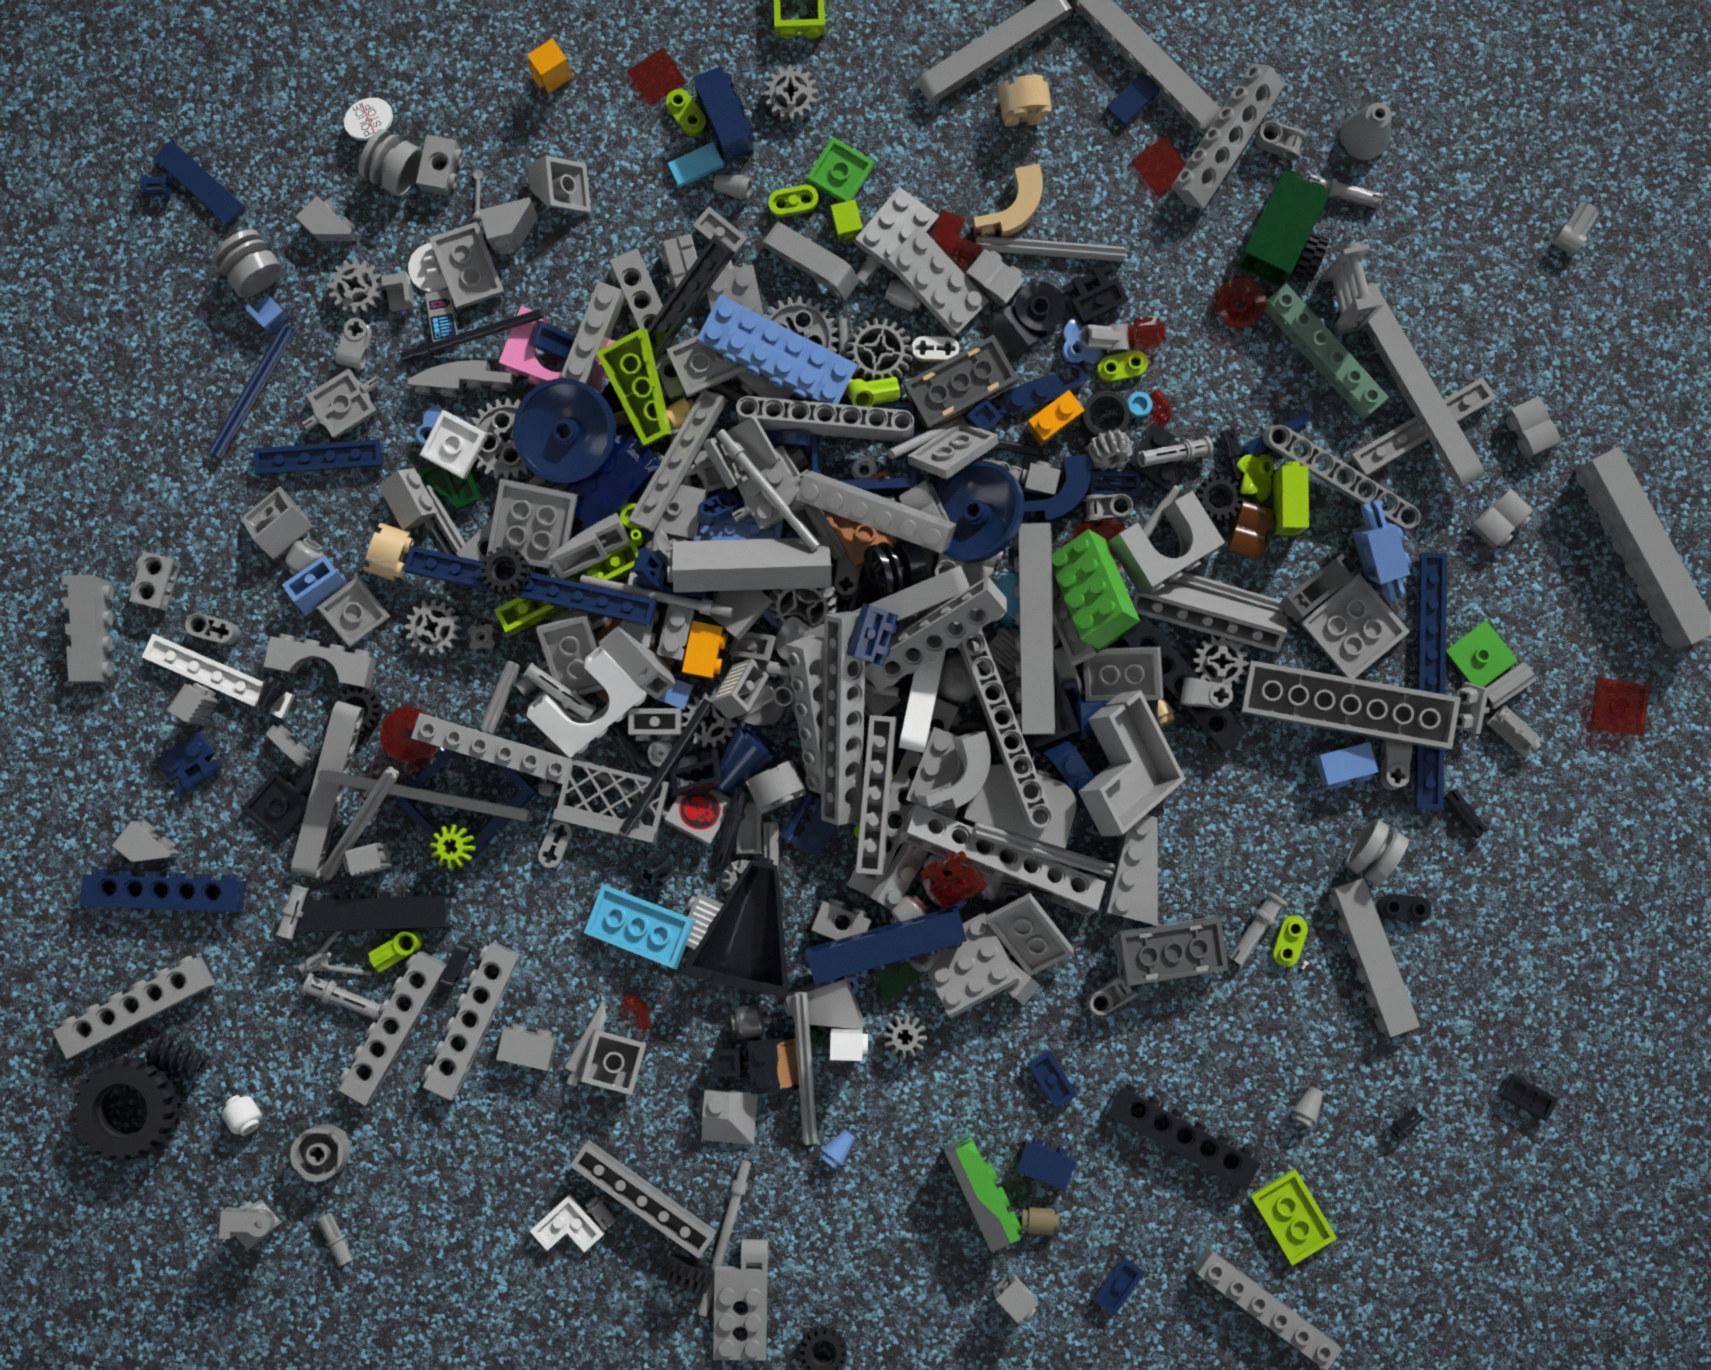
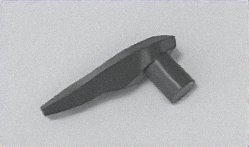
M722 383L710 388L714 393L717 392L730 400L739 401L740 398L746 396Z

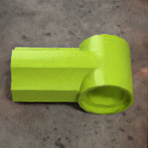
M896 377L868 382L862 379H854L849 382L846 393L852 405L872 407L873 404L899 400L900 388ZM864 392L863 395L857 397L858 394Z
M411 930L401 932L395 938L368 953L369 960L373 967L381 973L407 956L418 952L423 945L422 936L418 932ZM406 936L410 937L413 942L410 950L406 949L403 944Z

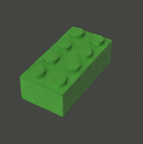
M1087 529L1052 554L1053 572L1080 639L1083 642L1100 649L1140 622L1105 538Z

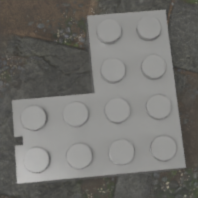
M1141 690L1119 693L1106 704V707H1102L1088 719L1110 765L1078 792L1101 837L1123 835L1186 780Z

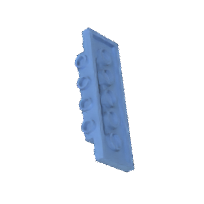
M721 294L696 342L722 354L726 361L732 364L738 362L746 366L745 369L756 376L761 374L769 378V382L780 388L785 386L791 389L792 393L801 399H806L807 397L814 402L839 404L858 364Z

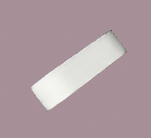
M921 336L912 342V356L922 362H944L959 353V344L951 337ZM920 343H925L926 348H934V350H926L925 355H921L920 351L915 350V348L920 347ZM945 344H950V347L955 349V351H951L950 355L947 356L945 351L937 350V348L943 349Z

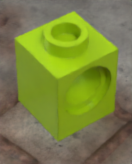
M856 200L831 205V214L838 242L843 240L846 243L855 241V238L863 230Z

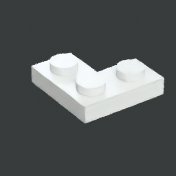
M571 1194L530 1230L547 1251L566 1233L583 1252H586L605 1234Z

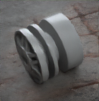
M379 129L371 136L363 149L359 160L358 174L361 178L370 180L375 185L382 183L384 190L402 197L411 189L417 179L423 150L408 141L400 143V138L397 135H391L389 131Z
M253 229L243 230L232 235L217 247L212 256V260L224 276H228L227 281L237 295L244 298L253 296L269 287L278 279L283 269L272 251L267 250L268 246Z

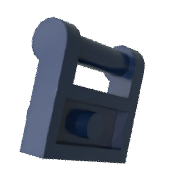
M806 791L807 794L801 797L802 800L785 830L782 829L779 836L820 858L837 825L821 820V799ZM812 803L818 808L802 837L799 838L794 834Z

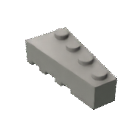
M62 575V585H67L68 597H63V606L67 608L70 618L65 624V634L68 640H71V645H68L66 648L68 681L74 683H109V677L112 675L109 652L113 648V641L110 636V626L113 624V613L110 611L111 601L114 598L113 586L110 581L94 575Z
M1145 815L1122 835L1115 863L1116 869L1111 879L1104 912L1158 926L1157 817Z

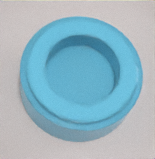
M1135 392L1127 400L1131 411L1130 416L1133 418H1144L1152 409V400L1144 392Z

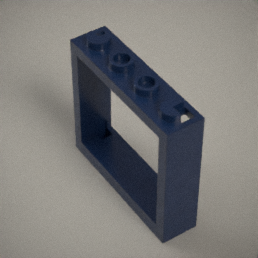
M897 400L893 403L872 405V407L906 410L914 417L913 402H900V400ZM845 402L843 405H852V403ZM822 417V418H820L819 420H821V421H823V422H827V421H829L831 418H829V417ZM848 419V420H846L845 422H857V421L854 420V419ZM813 434L812 466L814 472L821 474L820 435ZM915 449L907 452L908 478L838 481L879 496L894 495V498H899L900 495L917 485L916 467L908 463V455L914 452Z
M440 748L434 755L436 759L429 766L427 764L424 765L416 773L418 778L411 785L409 783L405 785L422 788L456 752ZM496 764L521 788L508 802L507 806L523 808L538 791L517 770ZM399 796L395 802L438 843L433 834L439 833L442 836L443 834L409 802L411 798ZM495 816L474 837V840L468 846H475L476 849L475 851H467L472 856V859L498 834L511 818ZM449 842L448 845L451 847L449 852L457 851V848ZM462 857L464 866H466L470 861Z

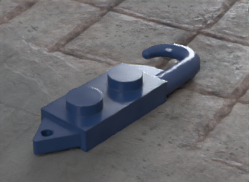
M1065 363V368H1073L1077 371L1078 378L1076 381L1063 385L1057 376L1048 374L1002 392V397L994 407H1000V410H997L1000 414L1010 415V418L1053 402L1068 390L1074 393L1081 389L1086 381L1085 370L1077 363Z

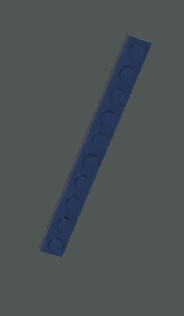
M410 546L403 568L406 573L492 592L485 585L480 573H483L480 570V565H485L484 562ZM500 566L497 569V578L502 581L509 580L514 575L515 569ZM532 572L531 575H528L530 582L524 583L526 589L520 588L518 590L520 594L518 595L511 593L512 597L647 627L652 625L658 604L655 599Z
M1421 552L1419 554L1417 690L1444 695L1447 553ZM1416 745L1414 809L1443 810L1444 750Z

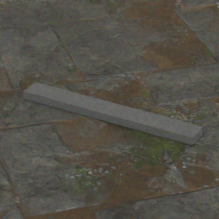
M326 769L319 771L317 779L370 791L378 782L376 779ZM396 783L393 784L387 793L522 821H528L530 811L527 809Z

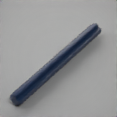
M282 324L209 448V455L219 460L224 456L295 334L293 328Z

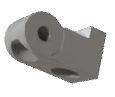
M227 1207L221 1211L219 1239H231L236 1235V1232H248L252 1236L262 1237L273 1229L275 1217L273 1213L264 1209Z

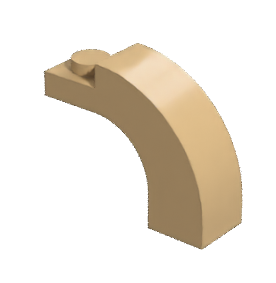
M1040 163L1014 169L1013 179L1017 194L1016 200L1004 211L974 217L972 224L974 235L981 233L982 236H988L999 230L1000 237L1007 238L1021 231L1032 220L1039 206L1043 188Z

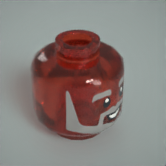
M1158 316L1136 317L1133 326H1128L1129 342L1134 341L1135 347L1138 350L1157 349L1161 346V342H1165L1164 321H1160Z

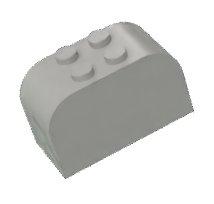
M1014 763L1013 767L1016 773H1026V766ZM996 764L990 766L988 776L980 791L966 803L962 820L972 823L978 822L1065 849L1076 813V799L1072 790L1066 784L1051 779L1053 774L1037 770L1036 772L1050 805L1053 818L1045 829L1041 831L1032 830L1025 822L1004 765ZM1032 787L1023 788V794L1026 798H1035L1036 792ZM1039 811L1033 812V820L1037 824H1044V814Z

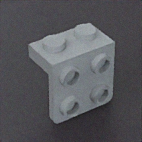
M749 417L727 432L735 443L738 442L744 448V454L759 472L778 462L779 456L756 417ZM718 437L703 444L728 490L750 478L738 461L732 460L727 454L728 449Z

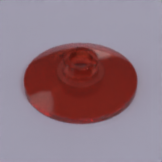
M1234 278L1227 281L1220 287L1215 297V310L1218 317L1226 325L1234 328H1245L1255 324L1263 316L1266 308V296L1263 289L1258 283L1248 278ZM1237 302H1243L1245 307L1238 309L1235 305Z

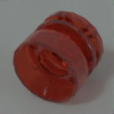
M413 707L398 708L389 713L383 721L380 730L381 743L386 752L395 759L411 763L426 762L434 757L441 747L404 737V735L408 734L407 729L414 731L419 713L434 717L433 715Z

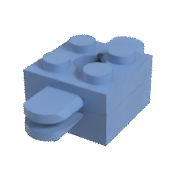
M1378 500L1372 501L1370 505L1368 503L1362 504L1360 508L1365 525L1352 529V534L1364 578L1381 584L1384 596L1388 602L1395 601L1396 597L1398 599L1404 598L1406 593L1402 577L1411 575L1409 571L1411 560L1408 553L1404 552L1402 545L1404 534L1400 527L1386 522L1382 505Z

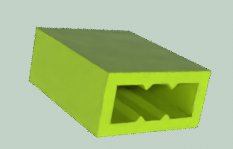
M1296 461L1285 462V466H1281L1272 475L1273 517H1275L1273 535H1299L1309 528L1308 466H1301V463Z

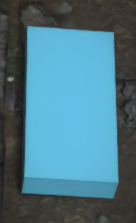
M711 142L669 162L668 166L680 188L723 168L724 163L714 143Z

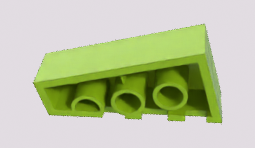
M640 328L597 351L596 354L643 446L651 445L672 434L648 330Z

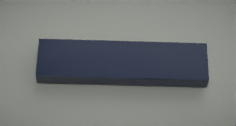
M172 140L154 157L159 164L228 226L246 209L240 201Z

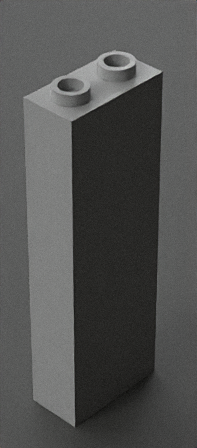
M815 537L820 546L814 551L808 547L802 538L673 542V552H668V582H673V592L830 588L831 557L829 537Z

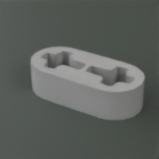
M555 821L549 827L538 854L539 861L543 866L553 868L562 862L573 835V829L569 823ZM564 825V831L567 832V836H561L559 842L556 843L557 833L554 832V829ZM553 845L557 846L554 851L557 860H551L550 863H547V857L544 856V853L550 852Z

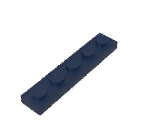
M381 439L253 448L254 474L256 475L384 466L383 443Z

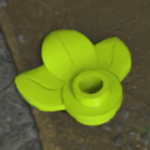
M1260 454L1256 457L1245 455L1237 463L1238 469L1244 473L1240 493H1256L1257 500L1263 502L1268 498L1272 489L1273 459L1267 454Z

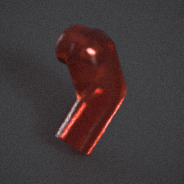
M1157 388L1149 395L1156 405L1153 421L1160 426H1165L1170 421L1172 405L1160 389Z
M636 995L623 997L621 1006L624 1010H629L636 1015L637 1029L650 1028L649 1007L647 1003Z

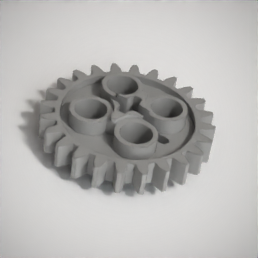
M801 296L798 297L797 303H793L791 297H788L787 305H784L779 300V309L776 310L770 306L772 315H762L789 330L791 329L786 319L790 318L799 335L803 334L809 340L813 337L819 338L824 348L834 353L837 352V349L831 346V344L839 342L838 338L832 337V334L838 332V328H830L835 319H826L829 310L820 312V302L813 307L811 306V298L804 304L802 303ZM798 316H809L810 324L804 328L799 327L796 324Z
M506 398L505 405H502L496 399V407L486 403L488 411L484 412L478 409L481 417L479 419L471 418L476 424L475 427L488 433L475 462L479 461L476 467L479 470L486 467L485 474L487 476L494 472L496 480H499L502 474L506 480H510L511 475L520 480L521 472L527 477L530 476L528 467L521 460L519 454L516 461L511 463L506 461V457L510 452H517L513 437V423L516 411L521 403L519 399L516 400L514 405H512L509 398ZM501 418H509L507 427H498V421ZM504 437H507V438L511 437V438L513 439V441H512L511 443H510V442H506V443H505V442L503 441V438H504ZM495 439V447L491 450L485 449L486 441ZM500 453L499 459H495V456Z

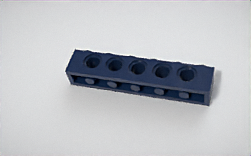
M92 869V874H82L80 906L244 912L246 881H237V875H221V880L211 879L212 874H195V879L186 878V873H170L169 877H160V872L144 871L143 876H134V871L118 870V875H108V870ZM110 882L116 885V891L113 895L108 892ZM136 883H139L142 887V892L139 896H136L133 890ZM162 884H165L168 888V893L164 898L159 893V888ZM188 885H191L194 889V894L190 899L185 895V889ZM214 886L218 887L220 895L216 900L211 897V889Z

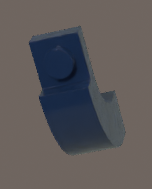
M1090 454L1064 457L1062 461L1064 483L1061 491L1049 499L1024 502V520L1037 519L1039 514H1042L1043 523H1052L1070 514L1081 502L1088 489L1091 479Z
M649 548L639 549L638 556L634 562V572L638 576L636 584L639 587L701 601L703 598L715 601L717 591L673 592V582H668L667 566Z

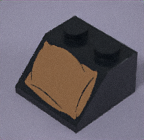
M795 1036L748 1040L751 1094L778 1093L799 1089Z

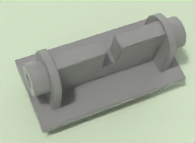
M1505 704L1487 722L1496 733L1524 758L1531 751L1535 752L1541 746L1540 742L1542 739Z

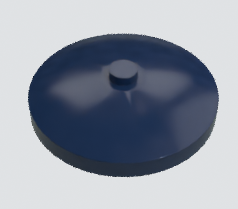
M559 378L539 384L523 398L515 414L513 437L521 460L533 473L552 482L574 483L594 475L607 462L615 444L616 425L608 402L595 388L578 380Z
M989 461L971 462L948 479L943 478L935 489L949 521L956 524L949 548L943 552L949 558L962 563L982 562L1003 551L1016 536L1024 516V495L1017 479L1002 466Z

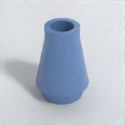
M843 1129L837 1137L822 1149L823 1153L819 1157L836 1170L839 1165H843L856 1138Z

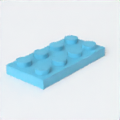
M602 884L584 933L670 968L677 969L696 920Z

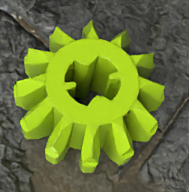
M452 824L450 831L446 826L441 827L443 836L439 833L433 834L438 843H430V847L437 848L438 851L433 852L431 856L432 858L441 856L438 865L443 866L447 862L448 869H453L455 862L459 867L464 866L462 857L465 860L471 861L472 856L467 851H475L476 847L468 846V842L473 841L474 837L470 835L464 838L467 833L466 828H462L458 832V825ZM456 841L455 847L457 851L449 852L451 847L448 843Z

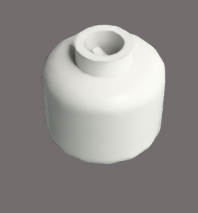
M236 1095L226 1101V1107L222 1111V1118L233 1134L245 1136L260 1126L259 1121L261 1120L262 1113L250 1096L240 1097Z

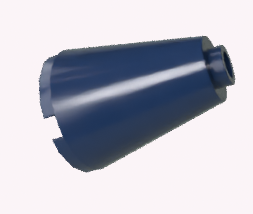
M744 721L737 725L720 759L722 782L715 788L723 794L725 792L732 793L734 787L743 785L748 779L755 776L781 755L779 749L774 752L771 748L774 743L765 734L752 725L749 729L744 727L746 724Z

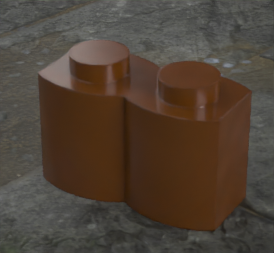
M1243 501L1241 502L1240 510L1237 512L1226 552L1257 560L1260 555L1264 556L1268 541H1265L1267 531H1272L1275 517L1272 516L1273 509Z

